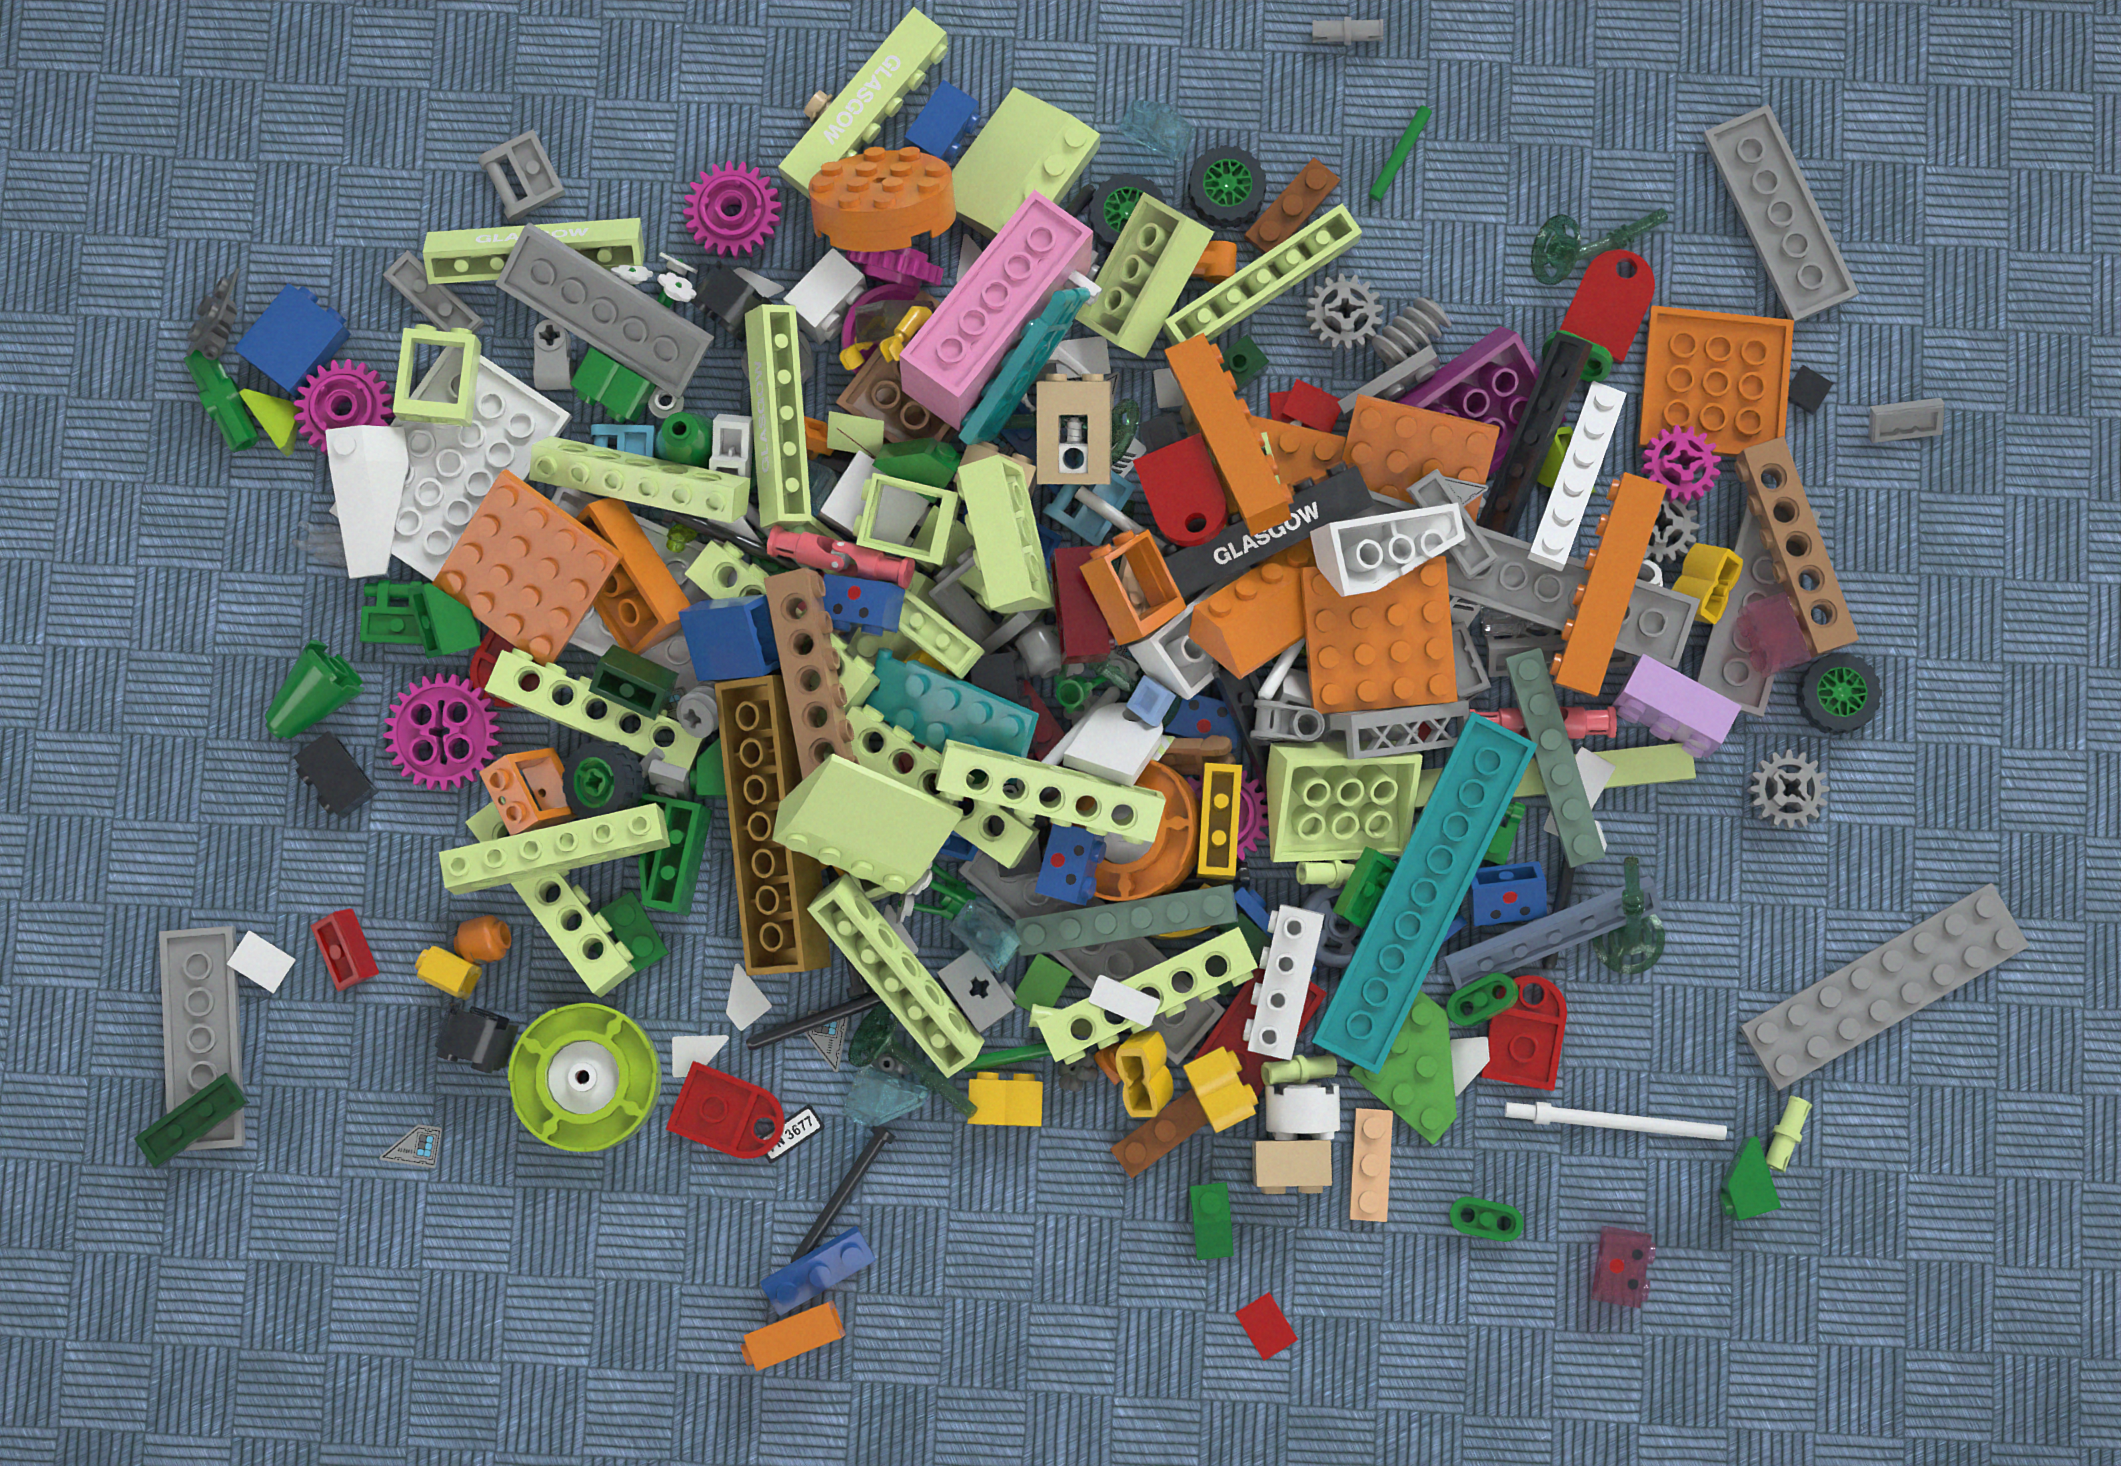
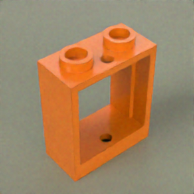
M1132 529L1115 536L1112 538L1113 546L1108 543L1091 551L1092 559L1080 566L1119 646L1145 637L1187 608L1149 529L1134 534ZM1123 553L1150 605L1149 609L1138 616L1111 564L1112 560Z
M554 747L508 754L479 772L510 836L566 824L577 817L565 800L566 796L562 789V773L565 771V768ZM519 770L523 771L542 811L538 810ZM502 796H503V797L505 798V800H506L505 804H503V803L501 802V797H502Z
M831 1300L743 1335L745 1343L741 1344L740 1347L746 1364L748 1366L754 1364L755 1370L759 1371L840 1339L846 1333L834 1301Z

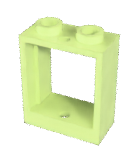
M424 324L415 325V329H403L393 413L400 421L471 427L482 345L476 335L472 334L471 330L451 328L450 332L437 331L436 327ZM416 343L464 348L457 404L409 399Z
M877 473L872 474L871 480L866 479L861 494V500L866 501L863 515H857L853 528V536L858 537L856 545L939 565H946L961 503L959 493ZM884 485L942 498L930 552L872 538Z

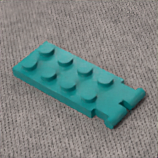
M1080 287L1055 291L1041 316L1030 320L1021 332L1023 340L1017 349L1013 348L1001 362L1003 370L997 379H991L981 393V396L984 398L979 406L972 408L962 421L964 428L958 436L968 445H973L982 441L996 439L1073 324L1072 320L1083 304L1089 300L1090 291L1088 288Z
M879 647L874 664L875 669L872 673L881 680L879 682L880 686L874 688L864 701L862 708L866 704L875 708L885 716L883 720L890 722L889 726L892 729L898 725L914 736V741L943 753L945 741L948 739L1022 758L1027 757L1039 713L919 661L911 660L907 661V664L892 658L893 651L891 649ZM1010 778L1006 782L1015 784L1018 778Z

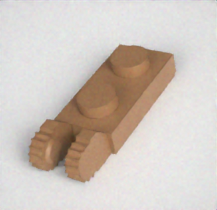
M1211 735L1205 740L1203 738H1175L1160 760L1157 761L1182 775H1203L1205 763L1236 765L1235 756L1229 753L1232 749V742L1230 738L1223 735Z

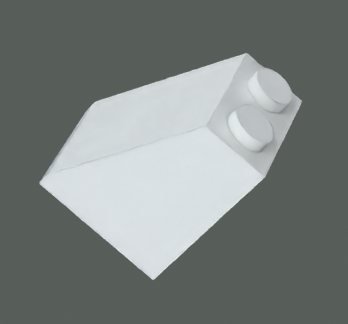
M860 450L850 462L851 464L843 473L816 515L817 519L855 541L858 538L853 536L855 520L858 514L863 515L866 501L861 500L864 482L866 479L871 480L873 473L886 475L872 466L873 458ZM884 485L872 538L910 547L914 539L909 537V534L916 524L922 527L932 509L928 506L930 502L913 491ZM885 552L886 555H889V556L895 557V556L897 555V554Z

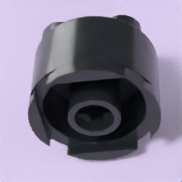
M720 261L716 262L695 290L697 295L690 301V303L714 322L720 317L721 319L718 324L741 343L746 338L745 313L762 304L775 305L767 297L760 295L752 285Z
M449 1002L435 1043V1047L438 1048L436 1056L453 1062H457L458 1059L472 1061L471 1068L492 1074L493 1070L500 1071V1068H505L520 1024L517 1022L508 1024L509 1018L471 1006L469 1012L459 1009L461 1003Z

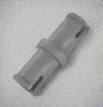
M1351 16L1344 17V20L1312 21L1313 43L1344 42V45H1351V42L1356 41L1383 42V19L1351 20Z

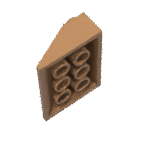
M921 290L902 315L905 316L912 306L927 307L933 314L941 302L924 290ZM919 330L915 332V334L912 336L910 340L913 339V337L917 334ZM902 342L904 348L909 344V342ZM880 344L836 401V404L849 415L884 421L883 441L888 443L933 437L939 442L949 443L957 432L955 428L902 391L900 360L895 361L892 359L887 363L880 350Z

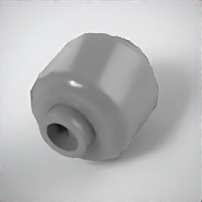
M1035 622L1026 626L1018 633L1019 638L1016 640L1014 648L1016 652H1020V659L1025 658L1029 675H1041L1042 678H1049L1062 670L1060 666L1058 631L1055 626L1045 625L1044 622Z

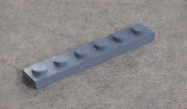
M1647 876L1444 957L1456 991L1489 974L1506 973L1662 911L1655 884L1651 877Z

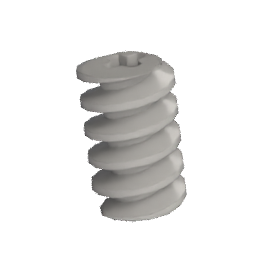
M1418 297L1413 301V307L1408 306L1403 310V317L1397 316L1392 320L1393 326L1387 325L1382 329L1383 336L1376 335L1372 338V345L1379 357L1390 368H1393L1397 362L1401 363L1408 359L1406 355L1408 352L1413 355L1419 352L1418 343L1425 347L1431 345L1427 336L1429 333L1436 338H1440L1442 334L1438 328L1439 324L1447 329H1450L1452 324L1443 309L1429 297Z
M745 678L703 681L697 687L690 690L688 694L680 699L677 705V717L682 728L695 738H704L710 735L712 731L719 727L714 683Z

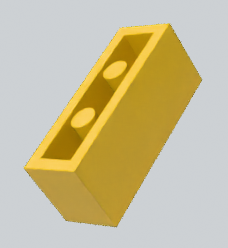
M1205 763L1196 878L1233 880L1235 878L1242 765Z

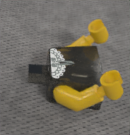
M884 300L855 307L856 337L854 340L856 342L844 349L839 355L845 369L849 371L864 363L865 360L859 351L862 349L868 350L874 343H880V350L887 363L892 359L899 361V355L904 350L902 343H909L935 312L933 301Z

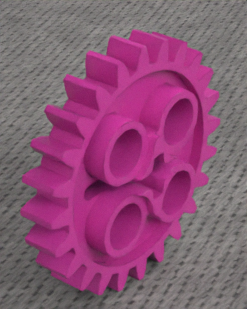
M437 673L435 684H433L429 677L423 676V687L420 688L411 682L409 683V688L412 694L407 695L401 692L397 694L403 702L401 706L390 704L389 708L396 713L395 718H386L384 722L393 726V731L384 733L383 737L392 739L394 744L388 746L385 750L389 753L398 754L392 761L393 766L405 765L401 776L408 778L415 773L414 785L420 786L427 779V789L435 790L438 782H440L442 791H449L451 781H453L457 788L463 789L464 777L471 782L478 781L475 771L477 769L481 771L487 767L484 763L485 759L497 760V757L490 752L491 747L502 746L501 742L493 739V734L502 732L503 728L493 725L492 721L498 719L501 715L498 712L488 711L495 702L493 699L481 700L485 689L478 687L471 692L473 681L466 679L460 685L459 676L452 674L447 683L445 676ZM441 700L445 702V706L443 707V717L441 710L439 709V702ZM459 704H465L468 710L467 717L464 721L456 723L453 718V711ZM428 706L432 712L431 719L427 724L421 725L417 719L418 712L422 707ZM443 726L450 729V733L444 735L443 738L437 737V731L442 730ZM466 740L469 744V753L466 757L458 759L454 751L455 746L459 741ZM430 742L433 746V755L429 760L422 761L419 756V749L424 743ZM444 750L447 756V763L445 765L442 764Z

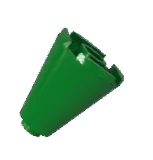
M676 412L665 419L655 437V458L709 470V459L712 456L713 421L706 416L696 413Z
M310 640L305 645L266 711L265 718L267 723L265 726L275 737L279 739L283 737L288 739L294 738L365 691L364 687H359L363 683L361 677L341 655L337 654L335 657H332L324 652L329 647L326 644L317 640Z

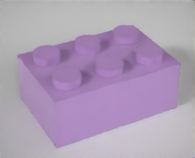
M1645 654L1640 657L1630 670L1612 704L1618 710L1617 714L1624 720L1631 723L1641 722L1650 727L1649 731L1654 736L1662 740L1668 741L1672 739L1678 743H1684L1682 749L1689 755L1697 758L1702 756L1708 758L1723 743L1742 707Z

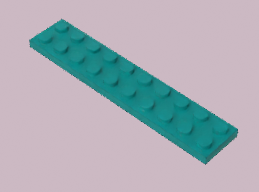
M1470 712L1310 1042L1377 1075L1379 1074L1538 744L1475 712Z

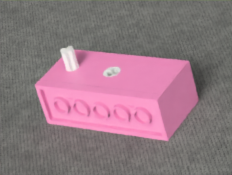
M1034 189L900 353L902 391L960 432L964 428L962 425L964 417L972 408H977L984 397L981 396L984 387L991 379H997L1003 370L1001 362L1013 348L1017 349L1023 340L1021 332L1030 320L1041 316L1055 291L1086 287L1090 291V298L1085 304L1090 307L1098 300V296L1103 289L1085 277L1091 268L1093 230Z

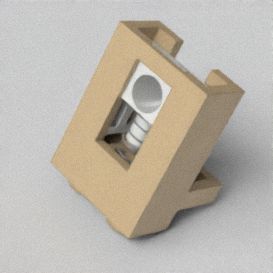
M1045 374V381H1037V484L1112 483V409H1114V394H1112V381H1103V374H1082V381H1067V374ZM1061 415H1078V417L1066 418L1070 419L1066 420L1068 423L1065 426L1067 428V433H1065L1067 440L1065 443H1061ZM1088 415V443L1082 441L1084 438L1082 437V432L1084 431L1082 430V424L1084 423L1080 422L1079 417ZM1069 448H1078L1084 454V463L1081 467L1072 468L1065 462V453Z

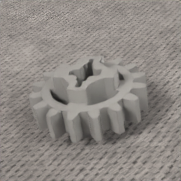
M1341 273L1336 283H1333L1327 277L1324 281L1325 289L1315 286L1313 294L1316 298H1308L1306 306L1313 310L1306 312L1305 319L1306 321H1314L1310 326L1309 332L1310 334L1318 332L1321 334L1318 341L1320 345L1324 344L1327 340L1332 342L1331 351H1335L1338 344L1343 345L1345 352L1349 353L1353 343L1362 349L1365 345L1364 337L1372 340L1376 336V332L1372 328L1381 327L1383 320L1376 316L1383 313L1384 307L1374 304L1379 299L1380 294L1379 292L1371 294L1368 292L1371 284L1369 281L1365 282L1362 286L1357 284L1358 275L1354 274L1351 281L1348 282L1345 281L1344 274ZM1335 293V300L1331 304H1325L1324 307H1321L1323 302ZM1351 293L1357 295L1362 301H1358ZM1340 308H1346V312L1350 314L1348 319H1344L1343 314L1338 313ZM1365 319H1368L1364 327L1354 333V326L1358 322H1364ZM1326 325L1332 326L1338 333L1333 332Z
M1664 494L1657 517L1660 526L1666 528L1660 534L1658 526L1654 525L1643 559L1646 560L1649 556L1653 557V562L1659 565L1663 557H1665L1669 564L1673 563L1676 560L1675 552L1681 557L1685 556L1688 552L1685 545L1692 546L1697 540L1690 534L1699 529V524L1691 522V519L1696 516L1697 511H1687V504L1683 505L1677 499L1670 504L1668 502V495ZM1669 507H1670L1672 510H1674L1678 516H1676V515L1669 509ZM1681 535L1678 542L1666 547L1668 537Z
M1786 750L1783 752L1782 759L1774 752L1769 755L1770 764L1764 760L1757 764L1761 773L1753 772L1749 776L1750 779L1756 782V785L1749 787L1747 793L1756 794L1757 798L1750 803V806H1760L1762 808L1758 816L1760 820L1767 816L1772 817L1771 827H1776L1783 821L1785 830H1790L1793 828L1795 820L1800 828L1808 825L1806 815L1813 820L1818 818L1820 814L1815 807L1823 808L1828 803L1820 797L1821 794L1830 791V787L1820 784V780L1827 776L1826 772L1817 774L1814 769L1819 762L1815 760L1809 764L1805 763L1806 753L1804 752L1793 758L1792 751ZM1788 766L1798 770L1795 773H1786L1783 769L1779 770L1778 767ZM1807 781H1809L1811 786V797L1807 794ZM1766 783L1770 786L1769 799L1767 798L1765 791ZM1790 783L1794 788L1791 790L1792 794L1786 797L1783 791L1786 788L1785 785ZM1783 806H1790L1794 811L1798 810L1799 812L1784 813L1779 811V809Z

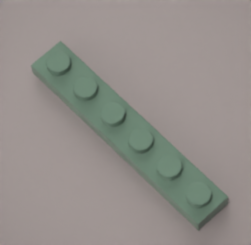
M1541 647L1504 659L1528 739L1538 744L1533 755L1568 868L1605 858V852Z
M1224 885L1016 919L1015 923L1017 936L1021 944L1019 948L1020 956H1029L1238 922L1233 885Z

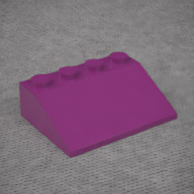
M1499 326L1439 369L1431 378L1419 383L1394 402L1499 426L1500 430L1488 472L1489 476L1498 470L1503 462L1540 371L1519 334ZM1565 415L1563 416L1560 425L1567 420Z

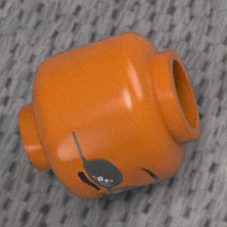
M488 914L462 922L458 928L457 936L454 937L453 944L459 957H463L465 961L480 966L503 959L507 949L511 946L512 940L507 924L504 921H500L497 917Z

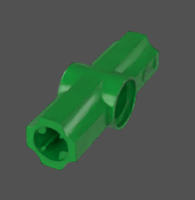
M195 349L189 357L186 356L183 359L200 390L198 395L207 413L213 421L217 422L233 453L245 451L255 446L261 437L244 407L246 402L238 393L240 392L239 387L233 378L228 376L219 357L215 360H209L203 356L202 352Z

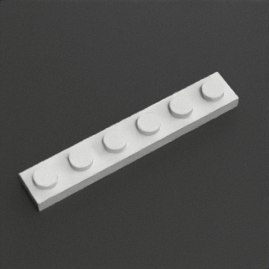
M1596 381L1592 382L1527 559L1562 572L1627 393Z

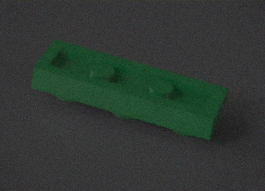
M224 1073L134 1137V1140L153 1168L158 1169L250 1102L231 1074Z

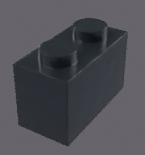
M327 731L293 757L299 764V767L295 769L297 774L308 787L312 784L315 785L321 793L317 800L329 815L335 812L336 815L345 818L379 792L337 735L330 731Z

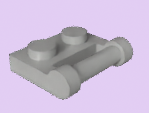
M534 129L483 153L478 158L481 168L487 170L506 207L504 213L509 222L520 220L527 213L566 194ZM509 158L527 194V197L519 201L500 166L501 161Z

